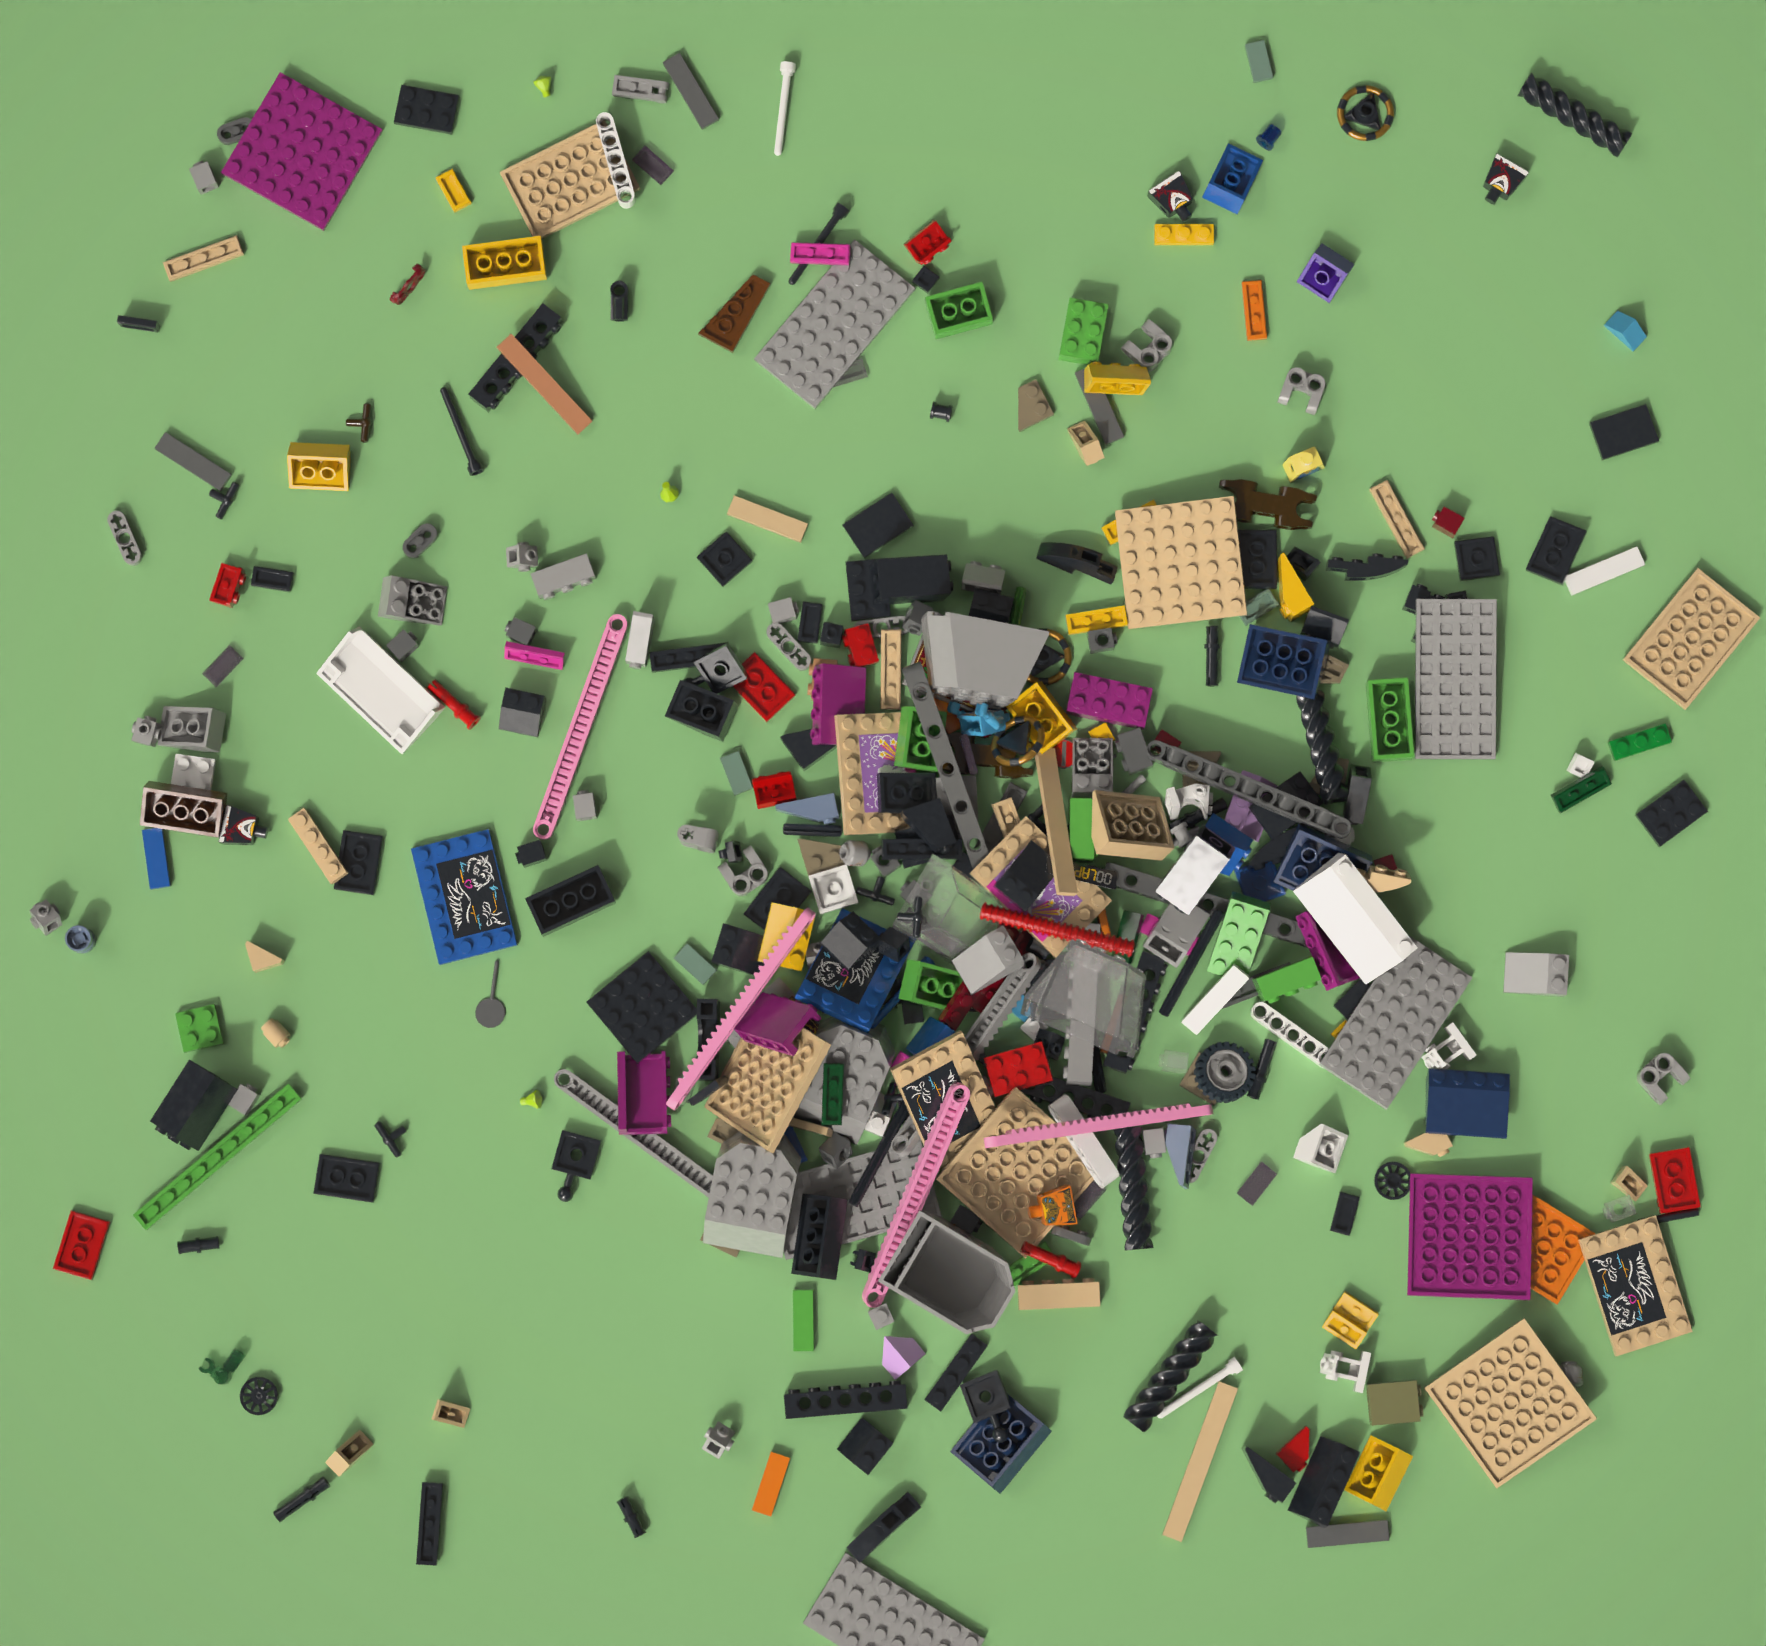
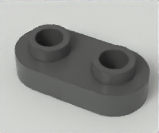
M244 117L221 125L217 130L219 141L224 145L239 142L244 134L243 128L248 126L252 119ZM231 133L230 138H225L224 135Z
M423 524L403 543L405 555L409 558H417L428 549L438 536L435 527L431 524ZM426 532H431L429 538L424 537ZM411 546H417L416 551H410Z
M1067 1225L1053 1226L1051 1234L1090 1246L1092 1238L1088 1237L1089 1233L1078 1230L1077 1233L1069 1231L1070 1227Z

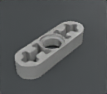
M113 511L108 515L107 521L122 557L127 564L131 566L138 565L142 560V553L127 518L122 512ZM115 516L122 518L120 524L122 528L126 526V529L119 530L118 525L112 523L115 520ZM128 533L130 535L128 543L123 544L120 542L121 534ZM128 547L131 548L134 554H137L135 556L136 560L132 561L131 559H128V557L130 556V553L127 549Z
M905 616L858 621L854 627L867 623L873 624L874 634L872 638H881V633L876 630L877 624L885 623L888 627L887 630H891L889 622L893 621V625H898L899 621L904 622ZM895 627L893 630H900V628ZM906 629L901 631V635H905L908 633V630Z
M770 624L766 630L769 640L796 669L800 671L807 670L809 664H811L810 655L781 624ZM772 628H779V634L782 636V638L784 637V635L787 636L781 641L780 644L777 643L778 641H780V639L776 635H774L773 637L771 636ZM790 641L794 643L795 648L792 652H786L783 649L785 642ZM798 649L801 651L798 655L801 658H807L805 666L803 664L798 665L799 660L796 656L793 659L790 657L796 654Z
M1211 1129L1203 1130L1195 1142L1194 1152L1196 1150L1202 1151L1204 1153V1160L1201 1162L1192 1160V1163L1199 1165L1200 1168L1199 1170L1196 1167L1194 1168L1193 1174L1195 1177H1190V1183L1198 1179L1217 1142V1134ZM1211 1133L1213 1142L1209 1141L1207 1143L1208 1152L1202 1147H1197L1198 1143L1203 1145L1205 1141L1202 1137L1203 1134Z

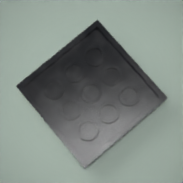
M649 951L586 1002L637 1064L697 1016L696 1007Z

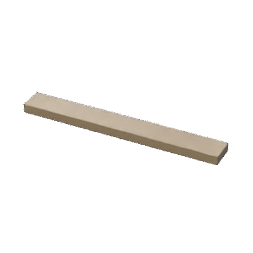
M1051 748L1043 754L1039 751L1035 756L1055 889L1056 895L1075 896L1078 892L1055 748Z
M1218 1381L1162 1535L1182 1542L1238 1388Z

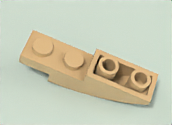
M1376 865V867L1370 866L1368 873H1366L1365 870L1356 868L1374 892L1390 891L1411 883L1409 873L1403 869L1390 870L1386 866Z

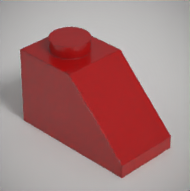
M1304 1426L1275 1453L1292 1472L1296 1470L1300 1472L1307 1465L1305 1461L1309 1459V1428L1307 1426Z

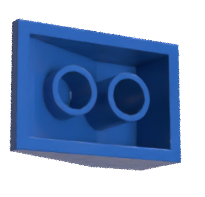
M1228 143L1202 198L1238 214L1263 160Z

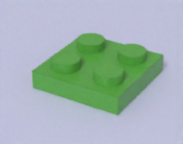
M215 1004L175 1013L184 1053L224 1044Z

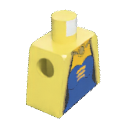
M1315 446L1289 457L1282 464L1290 483L1325 468Z

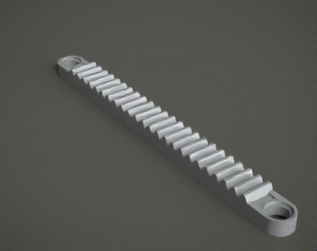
M1026 953L1022 955L1024 966L1006 977L966 1034L965 1039L975 1061L980 1059L979 1055L984 1053V1048L988 1047L989 1041L994 1039L993 1035L997 1034L998 1028L1003 1026L1002 1022L1008 1019L1007 1015L1011 1014L1012 1008L1017 1006L1016 1002L1021 1000V995L1025 994L1026 988L1031 986L1030 982L1041 967L1040 959L1034 954ZM1033 959V965L1030 968H1026V963ZM911 1116L907 1118L891 1142L892 1151L900 1157L908 1156L919 1140H921ZM905 1141V1148L903 1150H898L899 1144Z
M567 1069L559 1070L555 1074L554 1082L559 1089L619 1132L618 1106ZM561 1074L569 1075L570 1081L567 1085L559 1083V1076ZM657 1134L624 1135L709 1198L713 1175Z

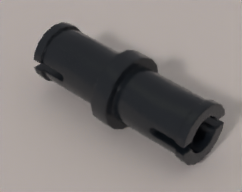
M218 1236L203 1239L195 1237V1240L177 1241L179 1254L196 1251L197 1253H202L204 1250L220 1249Z
M626 1496L618 1500L617 1504L625 1517L623 1520L625 1523H628L634 1538L645 1534L646 1531L638 1518L639 1513L638 1511L635 1512L629 1497Z

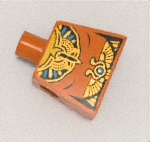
M1067 1184L1037 1195L1038 1205L1028 1207L1029 1218L1040 1217L1041 1223L1044 1225L1077 1224L1071 1186Z

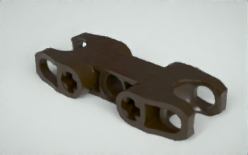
M1243 479L1220 480L1219 488L1232 492L1236 498L1237 522L1252 523L1253 515L1275 518L1274 527L1286 530L1312 529L1313 522L1300 518L1296 512V507L1301 503H1315L1317 495L1305 492L1299 488L1284 486L1279 488L1278 495L1257 492L1258 483Z
M960 732L947 734L949 743L955 750L954 757L961 775H972L973 766L995 768L994 777L1016 779L1033 776V770L1030 768H1023L1019 765L1011 767L1000 764L992 754L991 745L975 744L976 736L962 735ZM999 746L1003 757L1012 759L1017 755L1016 752ZM945 763L942 766V770L951 772L953 764Z

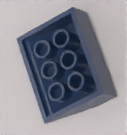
M1250 624L1237 683L1315 699L1327 662L1331 642Z
M1299 823L1273 882L1293 891L1337 853L1346 854L1356 868L1363 869L1368 873L1369 867L1373 863L1372 855Z
M1429 1068L1426 1076V1133L1507 1139L1510 1074Z
M1008 1393L1012 1409L997 1414L1001 1426L1008 1431L1007 1440L1003 1443H998L993 1439L992 1432L994 1428L990 1418L981 1422L973 1423L950 1451L999 1494L1002 1493L1052 1432Z

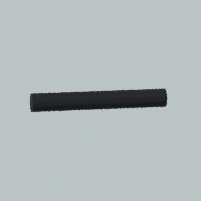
M1698 1208L1657 1215L1656 1218L1658 1223L1699 1216Z

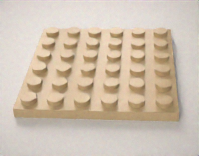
M1234 496L1115 511L1128 629L1247 615Z
M804 1027L792 1041V1044L798 1049L794 1056L748 1043L740 1038L720 1076L725 1075L729 1080L728 1083L711 1094L704 1106L707 1110L771 1153H774L779 1145L782 1136L796 1110L799 1108L805 1093L808 1091L815 1074L818 1072L831 1046L830 1043Z
M1014 1087L935 1179L1019 1254L1027 1258L1028 1255L1020 1253L1024 1241L1037 1246L1054 1226L1042 1224L1040 1217L1029 1218L1028 1207L1038 1205L1037 1195L1067 1184L1071 1186L1073 1201L1075 1202L1094 1179L1066 1136L985 1148L984 1138L1005 1135L1007 1130L1056 1123L1018 1088Z
M1525 1318L1425 1387V1390L1496 1488L1509 1481L1597 1419Z

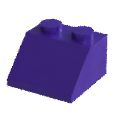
M1321 243L1301 273L1297 283L1330 303L1355 264Z

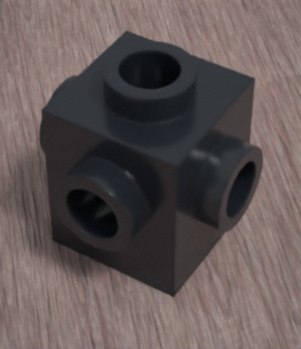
M1039 1028L1034 1043L1043 1042L1048 1062L1050 1058L1058 1060L1065 1037Z

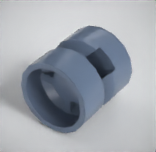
M73 926L65 934L66 945L77 953H88L93 950L96 944L94 933L83 926Z

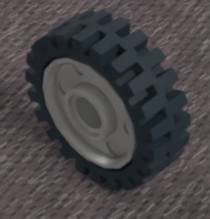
M1226 1041L1223 1043L1217 1042L1200 1054L1195 1063L1194 1075L1196 1077L1194 1079L1195 1083L1198 1082L1199 1084L1197 1086L1198 1089L1203 1090L1202 1094L1209 1096L1208 1099L1212 1101L1215 1099L1218 1103L1234 1102L1250 1090L1254 1083L1253 1080L1256 1075L1254 1072L1256 1069L1252 1065L1254 1063L1253 1059H1249L1250 1054L1248 1052L1245 1053L1243 1047H1237L1236 1043L1229 1044ZM1221 1068L1227 1070L1228 1076L1222 1074Z

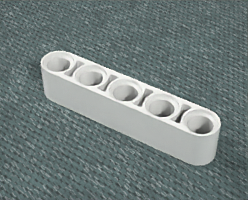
M602 112L596 118V125L618 203L623 208H631L635 204L636 198L614 119L611 114ZM604 120L611 122L607 127H602L600 124ZM608 139H615L616 142L613 145L609 146L606 144ZM614 157L621 159L618 164L611 163V159ZM623 175L626 177V180L620 183L616 181V178ZM624 194L632 196L628 201H623L621 197Z
M1258 1002L1251 1008L1250 1014L1255 1021L1320 1066L1321 1055L1327 1053L1328 1047L1266 1003ZM1261 1006L1265 1009L1263 1017H1258L1255 1014L1256 1007ZM1272 1019H1280L1282 1022L1281 1028H1273L1271 1025ZM1289 1030H1295L1298 1033L1297 1040L1292 1041L1288 1038ZM1306 1042L1314 1044L1315 1049L1313 1052L1305 1050L1304 1045Z
M1065 1094L1048 1106L1051 1115L1057 1123L1084 1119L1073 1101ZM1093 1132L1066 1136L1095 1182L1101 1188H1104L1119 1177L1118 1170Z

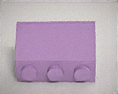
M1245 770L1241 772L1242 775L1276 788L1278 786L1256 774ZM1232 796L1224 820L1252 838L1253 841L1259 842L1264 828L1248 808L1253 803Z

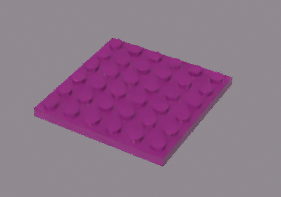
M280 72L226 162L221 174L325 231L383 130Z
M1410 1174L1407 1296L1530 1300L1533 1178Z

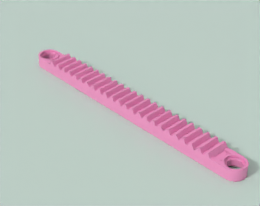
M620 614L612 615L607 621L538 812L533 832L540 840H547L554 833L622 646L628 624L625 617ZM616 619L623 622V627L620 630H615L612 627V623ZM542 824H546L549 827V832L546 835L538 833V827Z
M807 907L792 927L787 926L789 932L782 933L784 939L777 940L779 946L772 947L774 953H768L769 960H763L765 965L758 967L759 973L754 972L755 979H749L751 985L744 986L746 992L739 993L741 999H735L736 1006H730L732 1011L725 1013L726 1019L721 1018L722 1025H716L718 1031L711 1032L713 1038L706 1039L708 1045L701 1046L703 1052H697L698 1059L693 1058L694 1064L687 1066L689 1071H683L684 1078H678L680 1084L666 1103L668 1107L675 1111L734 1031L735 1026L752 1006L813 921L816 913Z
M953 1083L949 1087L943 1103L940 1104V1110L937 1111V1117L934 1118V1124L927 1135L928 1139L925 1140V1146L921 1149V1155L918 1156V1162L915 1163L912 1176L909 1177L906 1191L902 1194L903 1198L900 1199V1205L896 1208V1214L893 1215V1221L890 1222L887 1235L884 1236L881 1250L878 1251V1257L874 1260L875 1264L871 1267V1273L868 1274V1280L862 1292V1300L871 1308L880 1306L889 1288L878 1282L917 1214L920 1210L922 1211L967 1105L970 1090L963 1083ZM962 1088L964 1090L963 1096L955 1098L954 1092ZM871 1292H877L878 1294L875 1301H868V1296Z
M1188 1103L1007 1130L1005 1135L984 1138L985 1148L1206 1116L1214 1113L1212 1104L1191 1107Z

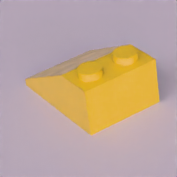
M1282 553L1277 561L1281 606L1279 610L1283 618H1288L1291 622L1307 613L1314 603L1285 553Z

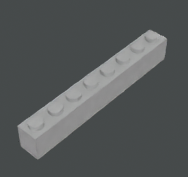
M1089 924L1085 930L1091 929L1093 932L1097 930V933H1100V924ZM1078 942L1074 943V948H1070V960H1073V968L1069 967V980H1072V987H1068L1067 999H1071V1007H1067L1066 1019H1070V1027H1066L1065 1039H1069V1047L1065 1046L1064 1059H1068V1065L1063 1068V1078L1067 1079L1066 1084L1091 1086L1099 949L1095 946L1091 948V945L1084 946L1083 943L1079 945Z

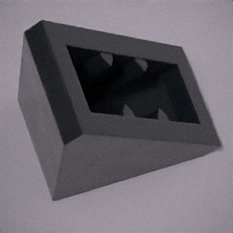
M1294 547L1286 556L1296 574L1303 581H1306L1321 563L1318 559L1297 547Z

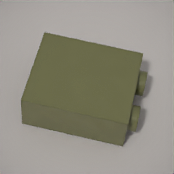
M1417 1380L1366 1384L1370 1425L1421 1421L1420 1417H1423L1422 1404L1419 1405L1418 1399L1421 1396V1385L1417 1384Z

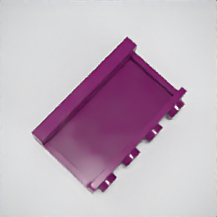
M822 663L815 665L812 672L814 689L812 690L813 709L811 711L813 727L810 736L812 745H837L834 716L865 714L866 668Z
M1309 911L1296 916L1298 926L1314 958L1326 991L1360 978Z
M762 992L735 1026L734 1030L745 1042L794 1056L798 1049L792 1044V1041L809 1019L819 1022L821 1017L817 1014L818 1010L811 1004L805 1005L798 1000L792 1001L787 997H778L774 993Z
M625 1051L617 1052L619 1135L668 1134L667 1127H671V1115H667V1108L670 1107L666 1103L671 1096L667 1095V1088L671 1087L670 1076H666V1069H670V1057H666V1051H661L662 1054H649L638 1064L630 1055H625Z

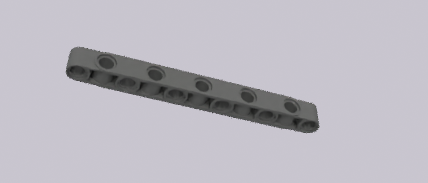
M917 662L903 667L902 671L969 860L974 869L989 852L921 662ZM918 687L926 689V695L922 698L915 695V690ZM938 725L940 727L939 733L934 736L929 734L930 726ZM945 763L953 764V770L950 773L942 771V766ZM958 801L966 802L967 806L963 811L956 809ZM971 839H979L980 845L977 848H971L969 846Z
M1157 740L1151 741L1147 745L1149 759L1173 771L1322 833L1340 839L1346 838L1350 834L1351 823L1349 820L1329 810L1175 746ZM1157 746L1162 751L1159 755H1153L1150 752L1151 748ZM1190 762H1196L1199 766L1197 770L1191 771L1187 768V765ZM1232 777L1236 783L1233 786H1227L1224 783L1225 779ZM1264 793H1270L1273 799L1265 802L1261 796ZM1307 808L1310 811V815L1305 818L1299 815L1300 809ZM1345 824L1348 830L1345 833H1339L1336 830V826Z
M1106 863L1105 869L1117 872L1116 888L1163 903H1170L1169 901L1162 900L1158 893L1155 892L1162 880L1161 878L1117 864ZM1134 876L1137 884L1134 886L1128 885L1126 878ZM1205 893L1196 906L1209 913V917H1211L1215 909L1221 910L1225 915L1229 900ZM1210 900L1213 903V909H1204L1203 901ZM1272 913L1268 914L1262 934L1307 947L1297 921ZM1280 925H1288L1290 928L1289 934H1282L1279 930Z

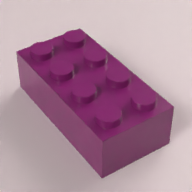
M1074 672L1066 714L1144 730L1153 688Z

